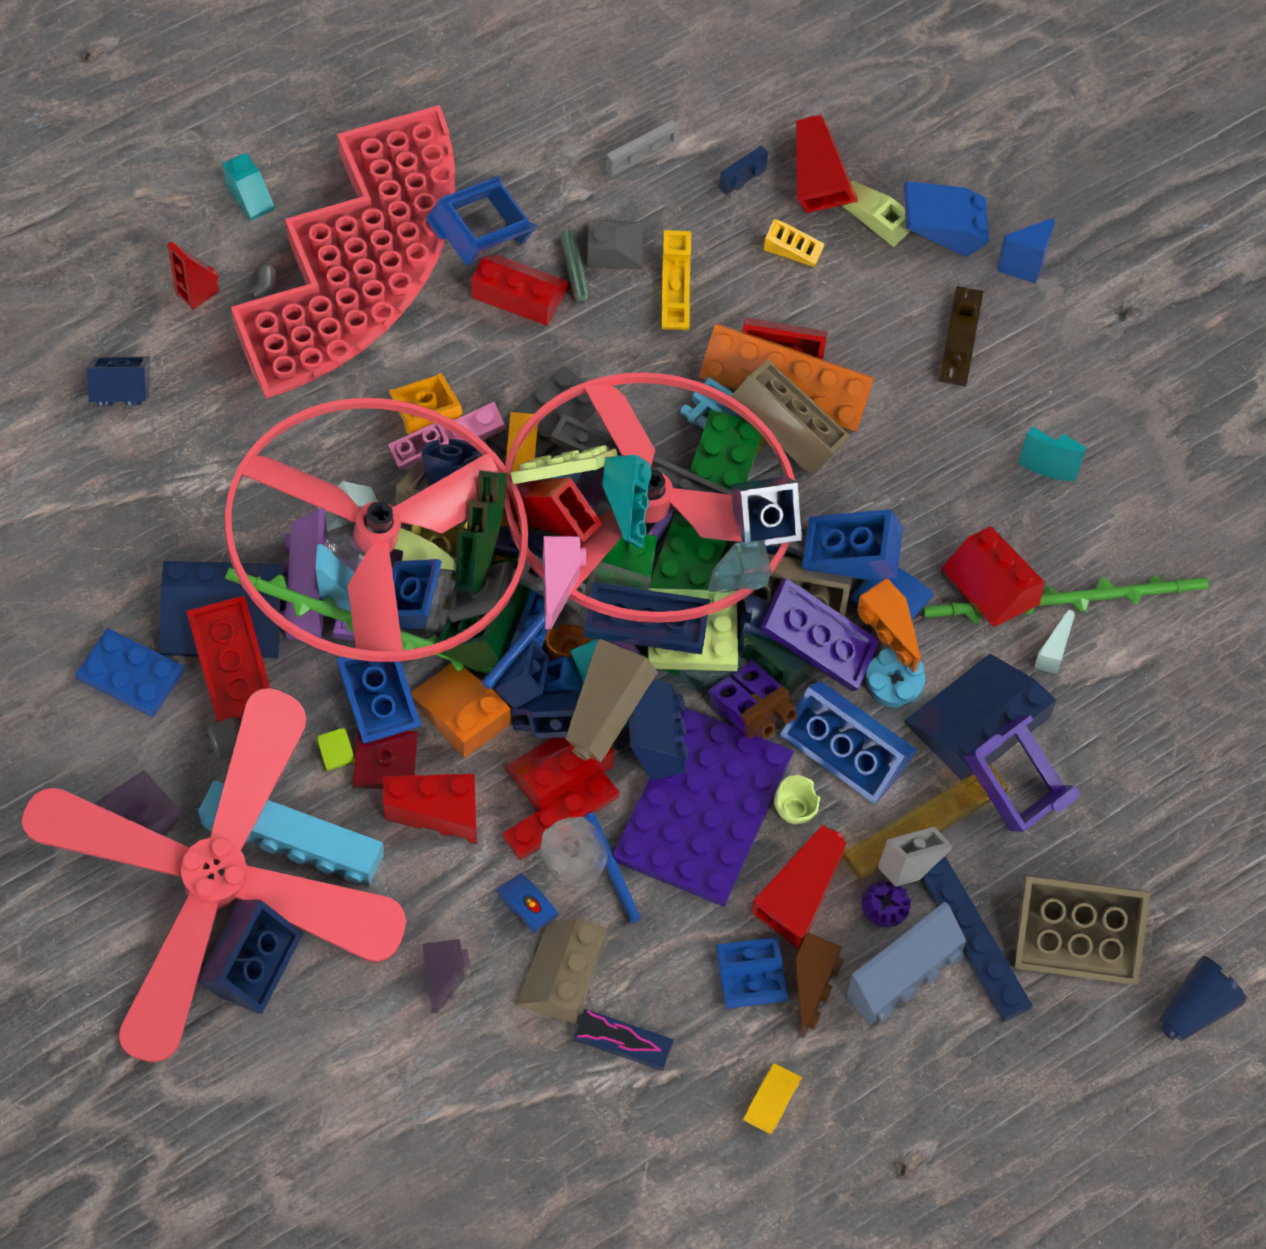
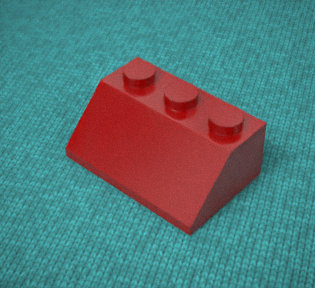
M497 254L482 258L471 278L473 299L548 326L570 284V281Z
M745 318L742 332L820 359L824 358L828 331Z
M992 526L969 536L941 569V572L993 628L1040 605L1045 581Z
M566 737L550 738L507 765L505 770L538 811L599 771L603 770L605 773L614 765V750L612 747H610L602 762L592 758L586 761L572 752L574 747L566 740Z

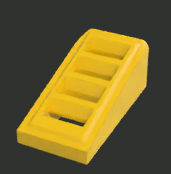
M776 219L772 222L764 245L765 251L812 267L816 266L824 248V243ZM798 244L802 245L800 250L796 249ZM808 247L813 249L810 256L806 254Z

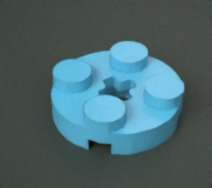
M884 649L869 663L865 677L866 686L868 685L873 699L886 707L899 708L903 704L910 702L912 704L921 696L924 688V665L920 661L917 671L913 673L908 666H903L899 662L893 650ZM897 674L903 679V682L897 681L896 684H893L889 675Z

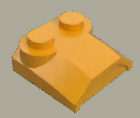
M442 373L389 390L392 400L419 405L436 411L452 420H456L462 415L461 404ZM399 412L408 434L434 423L415 415Z

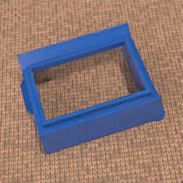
M500 176L440 198L426 217V221L437 236L442 240L448 239L467 266L472 264L481 251L513 238L518 243L525 244L538 226V224L530 223L500 182ZM487 197L504 219L506 227L476 238L455 209Z

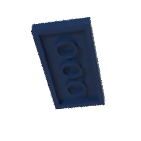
M598 582L592 583L590 598L602 603L637 611H680L710 604V599ZM588 608L584 637L702 655L708 615L678 622L655 623L620 619Z

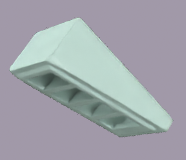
M1067 611L1038 653L1035 668L1053 674L1058 673L1074 620V611Z

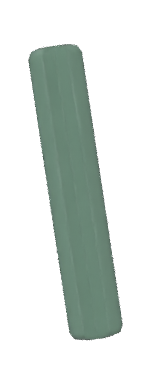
M564 230L561 233V241L573 299L576 302L586 301L588 299V290L576 233L574 230Z

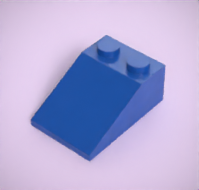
M910 181L903 184L906 229L965 257L970 256L989 242L986 197L964 187Z
M892 509L811 516L808 521L802 567L804 570L865 580L897 578L903 527Z
M347 657L337 658V669L363 744L421 727L401 661L373 662Z

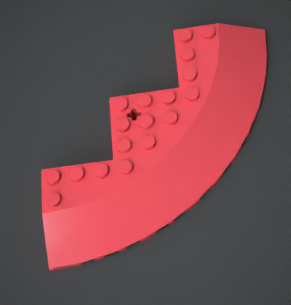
M440 105L337 134L339 156L357 198L285 219L287 239L306 285L231 307L235 331L249 367L266 399L301 387L335 370L365 350L395 323L412 304L429 279L443 250L445 240L437 236L426 221V217L440 198L455 193L453 148L450 132Z

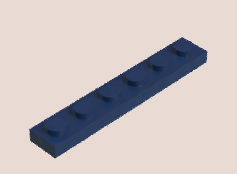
M944 856L921 878V881L937 907L944 902L950 906L966 939L963 949L964 955L1003 1022L1031 1010L1033 1005L953 868Z

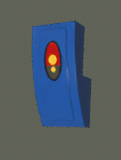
M522 873L496 889V892L514 915L518 914L533 934L558 917V911Z

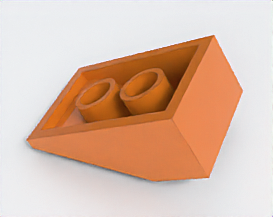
M450 663L413 690L411 695L415 706L465 759L511 725V708L493 689L489 690L481 683L482 681L464 668L457 671L453 664Z

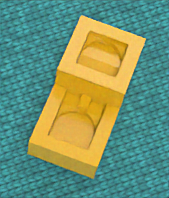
M773 1063L743 1120L772 1135L784 1115L788 1103L797 1090L802 1077Z

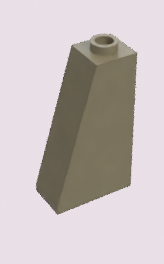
M599 639L566 736V740L574 747L572 752L586 761L592 758L602 762L658 673L646 657Z

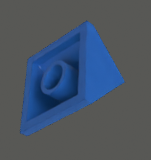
M1051 218L1004 235L996 267L998 271L1036 283L1048 251L1055 225L1054 219Z

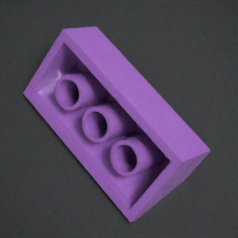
M321 508L292 522L291 534H286L285 551H290L289 559H284L283 564L284 577H288L287 589L320 600L316 576L317 544H323L328 548L326 513ZM282 600V602H286V610L280 611L284 618L322 639L323 614L309 610L303 616L298 617L295 615L292 603ZM286 632L287 639H297L296 637Z

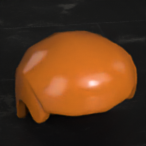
M562 623L560 627L554 630L552 628L548 629L545 637V647L549 658L552 660L563 656L573 659L570 650L590 642V638L584 637V630L581 627L568 625L567 623Z

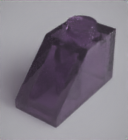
M460 939L422 944L432 1014L438 1013L464 981V968L470 967L468 950H461Z

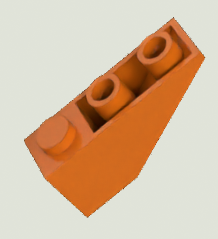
M884 579L860 596L857 611L861 620L874 628L880 641L893 649L899 662L903 666H908L914 673L918 669L921 655L907 600L889 579Z

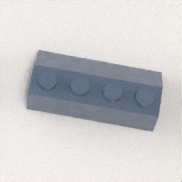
M946 902L942 903L852 974L846 999L870 1026L878 1019L881 1022L886 1020L895 1011L894 1006L901 1001L904 1003L910 1001L917 994L918 987L923 983L931 984L941 974L940 970L947 964L950 967L955 965L964 956L963 949L966 939L950 906Z

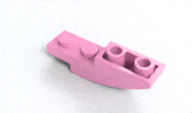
M495 402L454 420L470 430L482 441L507 429ZM433 423L388 445L400 470L413 468L422 457V447L428 442L439 440V444H448L449 439L466 440L449 429Z

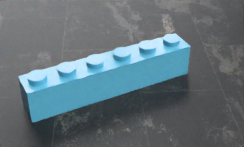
M216 780L213 781L198 810L201 824L210 831H212L224 788V783ZM270 800L267 801L246 843L249 841L259 845L262 850L268 853L279 852L287 855L295 863L303 864L305 862L311 864L322 873L329 875L335 873L343 876L346 881L354 885L362 883L370 886L384 856L383 842Z

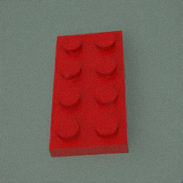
M245 596L187 611L217 721L234 717L238 721L242 720L245 706L250 696L260 689L270 688Z

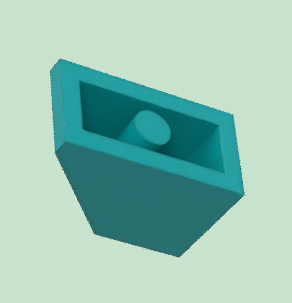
M247 152L222 163L225 184L251 221L275 210L261 173Z

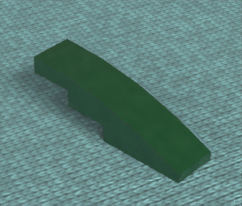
M479 470L478 500H469L467 529L458 530L455 589L469 592H479L499 534L505 502L507 473Z

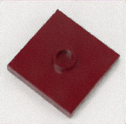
M357 729L353 788L383 789V776L415 775L418 732L406 731L363 744Z

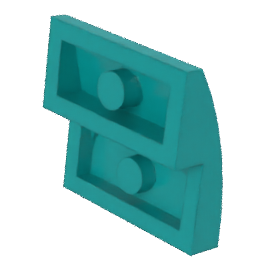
M1032 426L1026 434L1018 464L1049 478L1075 482L1078 478L1087 447L1064 433L1058 440H1055Z

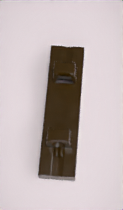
M956 286L939 382L965 387L967 385L983 297L982 290Z

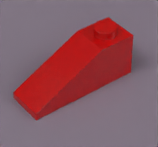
M171 241L167 244L175 293L194 310L219 292L218 274L210 265L206 266L200 259Z

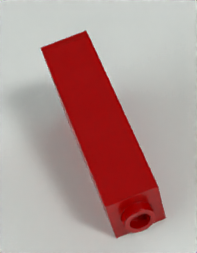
M822 114L796 120L797 199L806 214L857 202V195L831 130Z
M545 478L516 484L523 500L527 525L562 537H580V543H583L602 525V522L571 478ZM509 492L514 521L519 522L516 507Z
M822 825L753 900L751 913L798 950H800L807 932L812 927L844 856L847 842L844 841L843 836L838 831L828 829L825 825Z

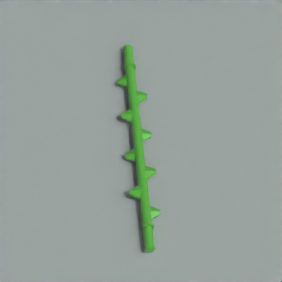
M228 568L225 579L241 584L234 569ZM247 574L257 591L292 603L296 616L301 617L309 610L345 622L349 630L354 633L351 612L337 607L332 597L320 601L287 589L282 575H277L268 582L262 580L260 576L254 577ZM400 630L403 650L421 648L436 644L439 641V637L435 635L429 639H424ZM435 654L450 660L457 671L462 670L464 667L472 668L442 654ZM494 667L472 669H474V672L480 671L489 674Z
M1153 575L1148 584L1114 587L1103 577L1100 578L1097 589L1059 593L1051 586H1048L1042 594L1040 605L1036 607L1072 603L1080 613L1086 612L1089 601L1126 597L1133 604H1138L1141 596L1173 592L1180 594L1183 591L1208 589L1209 582L1207 577L1186 580L1175 579L1174 581L1164 582L1158 576ZM951 602V604L923 607L924 618L956 617L957 615L965 614L973 624H978L982 616L970 602ZM1035 607L1024 613L1032 615Z

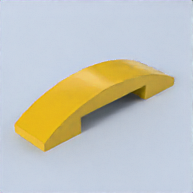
M664 230L661 328L665 330H689L691 231Z

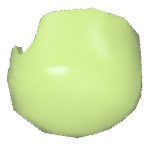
M791 775L780 782L774 796V805L783 820L796 825L808 823L818 812L820 796L815 793L814 782L811 779L802 775Z

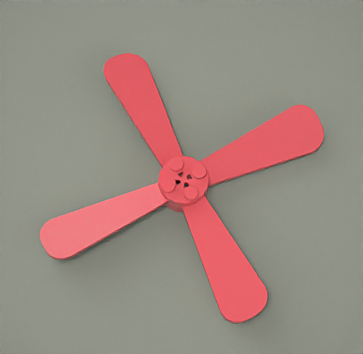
M270 688L260 689L248 699L210 838L198 841L190 848L63 789L50 788L36 793L29 801L23 813V829L28 837L37 843L182 877L188 898L120 1028L119 1038L121 1046L128 1055L135 1059L146 1062H161L171 1057L180 1046L216 912L218 909L231 906L238 900H262L295 927L370 962L388 960L396 953L405 933L406 917L400 904L392 898L246 865L241 850L303 735L306 726L305 711L299 701L279 690ZM219 870L224 871L222 876L218 873ZM210 874L214 875V879H209L207 877Z

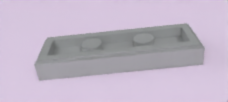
M671 120L606 154V172L609 176L613 177L676 144L678 125L676 122Z

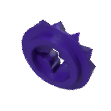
M884 879L875 884L871 883L863 893L861 901L863 913L875 925L881 927L899 925L907 918L910 912L911 900L907 895L906 889H902L900 886L895 887L893 883L886 882ZM890 894L892 898L891 903L894 906L889 905L887 909L885 908L884 912H881L882 902L878 899L884 900Z

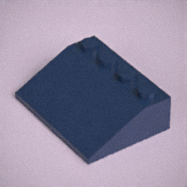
M163 561L159 654L163 656L199 657L187 611L241 596L246 598L262 658H279L281 628L261 611L241 584L225 579L228 568L234 569L232 563ZM241 563L246 574L254 577L260 576L262 580L268 582L277 575L283 576L282 564ZM258 591L269 605L280 613L283 604L282 599Z
M990 653L908 717L904 723L966 785L976 776L964 759V755L969 754L1010 723L1016 715H1031L1033 721L1026 726L1032 732L1051 716L1056 699L1035 679ZM1016 736L1010 737L999 748L984 758L988 766L1019 742Z

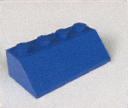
M822 681L808 687L796 707L797 718L789 724L786 723L780 733V736L874 804L878 803L901 776L917 751L916 748Z

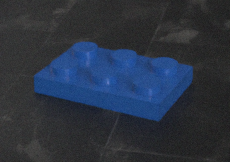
M107 628L77 671L76 678L154 717L185 672L183 665Z

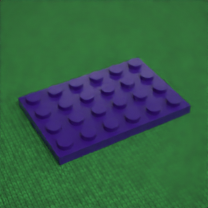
M685 708V711H682L681 714L687 729V734L683 735V741L687 746L689 755L688 759H685L686 772L652 781L649 778L612 857L620 865L725 907L779 784L793 757L794 750L768 740H763L758 736L750 739L745 735L744 731Z

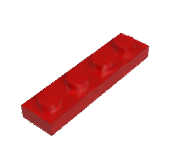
M603 770L505 831L503 839L521 861L582 822L586 814L596 813L619 798L620 792Z

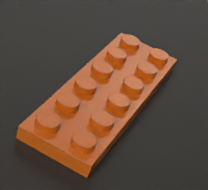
M718 323L714 325L699 372V378L707 380L710 377L722 386L737 390L751 373L769 359L836 423L843 428L855 432L858 431L875 377Z

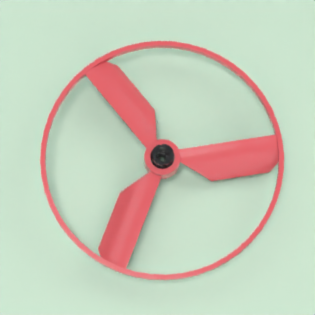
M645 372L622 373L600 377L574 386L555 396L531 416L520 430L512 444L505 465L511 474L516 454L535 425L561 404L587 393L622 456L636 454L649 462L651 468L656 450L626 397L613 387V385L650 383L694 391L732 409L763 436L776 454L784 475L795 481L790 462L774 434L760 418L743 404L713 387L694 380L661 373ZM651 469V479L648 484L649 506L646 509L645 523H654L664 519L672 504L692 525L701 538L742 542L733 514L732 495L673 488L670 479L658 470ZM506 487L504 514L511 536L520 551L521 535L514 521L510 506L509 490ZM613 510L598 517L602 525L585 542L580 543V548H586V566H580L579 579L568 598L596 612L638 622H678L699 618L732 606L761 586L782 560L790 542L781 544L769 565L755 579L735 593L716 602L680 611L650 612L625 609L602 603L576 591L623 536ZM527 548L525 560L543 579V565Z
M353 398L323 403L300 411L275 425L253 445L240 463L231 482L225 511V538L228 554L240 583L252 601L268 618L297 639L334 655L373 662L415 660L452 649L469 640L490 624L509 602L520 580L528 548V525L523 500L517 485L512 482L508 469L487 444L464 426L436 411L403 401L382 398ZM363 408L399 411L432 421L465 439L483 456L395 507L385 502H371L360 509L338 486L272 458L257 455L278 435L307 419L340 410ZM479 470L507 473L506 487L516 507L520 523L521 545L518 566L505 594L480 621L458 635L433 645L403 650L390 552L397 544L401 523L423 527L442 534L468 519L469 500H478ZM243 475L355 523L354 542L361 551L366 553L348 584L356 648L335 644L299 628L272 608L249 580L235 548L231 518L234 497Z

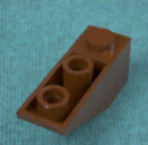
M807 932L798 952L793 969L800 1037L805 1038L809 1028L815 1029L821 1012L816 1011L820 1001L827 1002L833 987L828 984L832 975L838 976L844 959L840 958L842 946Z

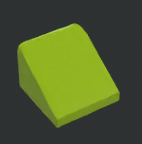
M345 728L316 737L317 746L326 771L355 763Z

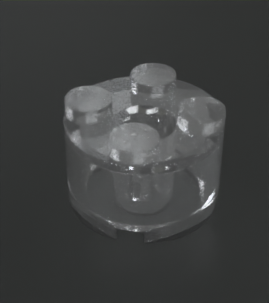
M584 817L565 818L554 823L542 834L541 855L550 874L557 882L572 888H582L593 884L602 875L601 872L608 860L607 849L598 830Z

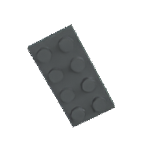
M562 366L512 412L535 414L555 396L584 383V381L567 367ZM587 393L561 404L538 423L535 458L547 456L559 446L550 442V435L563 414L584 423L596 412ZM511 412L503 419L507 429L486 439L505 456L507 453Z

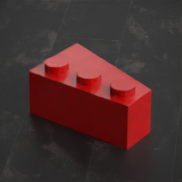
M475 773L383 776L385 820L418 829L424 827L438 831L440 835L448 837L453 835L468 839V842L477 844Z

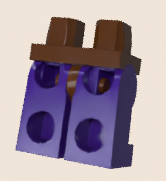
M753 660L732 673V678L728 676L708 690L712 710L719 716L724 714L738 729L744 731L745 735L750 739L757 735L766 740L774 734L776 730L774 722L778 719L789 724L797 718L796 707L790 701L788 690L781 686ZM751 672L752 678L749 681L744 680L743 677ZM728 688L729 694L726 697L721 696L720 693Z

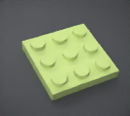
M602 445L589 448V450L582 451V453H579V450L561 453V455L554 456V458L551 455L537 457L534 460L519 464V469L511 472L512 482L517 484L596 470L605 465V457L617 456L616 449L607 450V446Z
M648 588L651 591L710 599V603L736 592ZM737 603L708 615L702 655L648 647L649 662L655 669L737 671Z

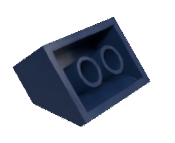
M653 679L629 717L631 749L651 781L686 772L685 759L689 757L687 746L683 741V735L687 734L686 724L681 714L682 711H685L683 697L680 693L677 694L671 683Z
M238 900L197 981L216 996L262 1014L303 932L262 900Z

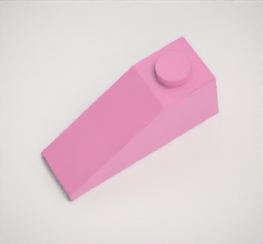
M544 536L545 629L553 627L579 579L580 566H586V548H580V537Z

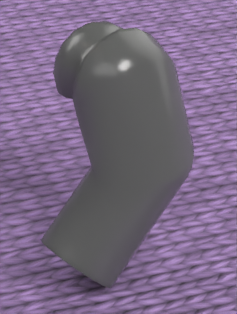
M269 263L260 264L256 269V273H259V283L248 291L252 300L263 298L276 286V270Z

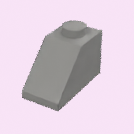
M935 827L891 838L886 842L878 868L895 887L918 881L951 851L953 845Z

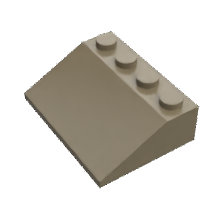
M1023 873L1014 968L1138 985L1150 892L1142 889Z

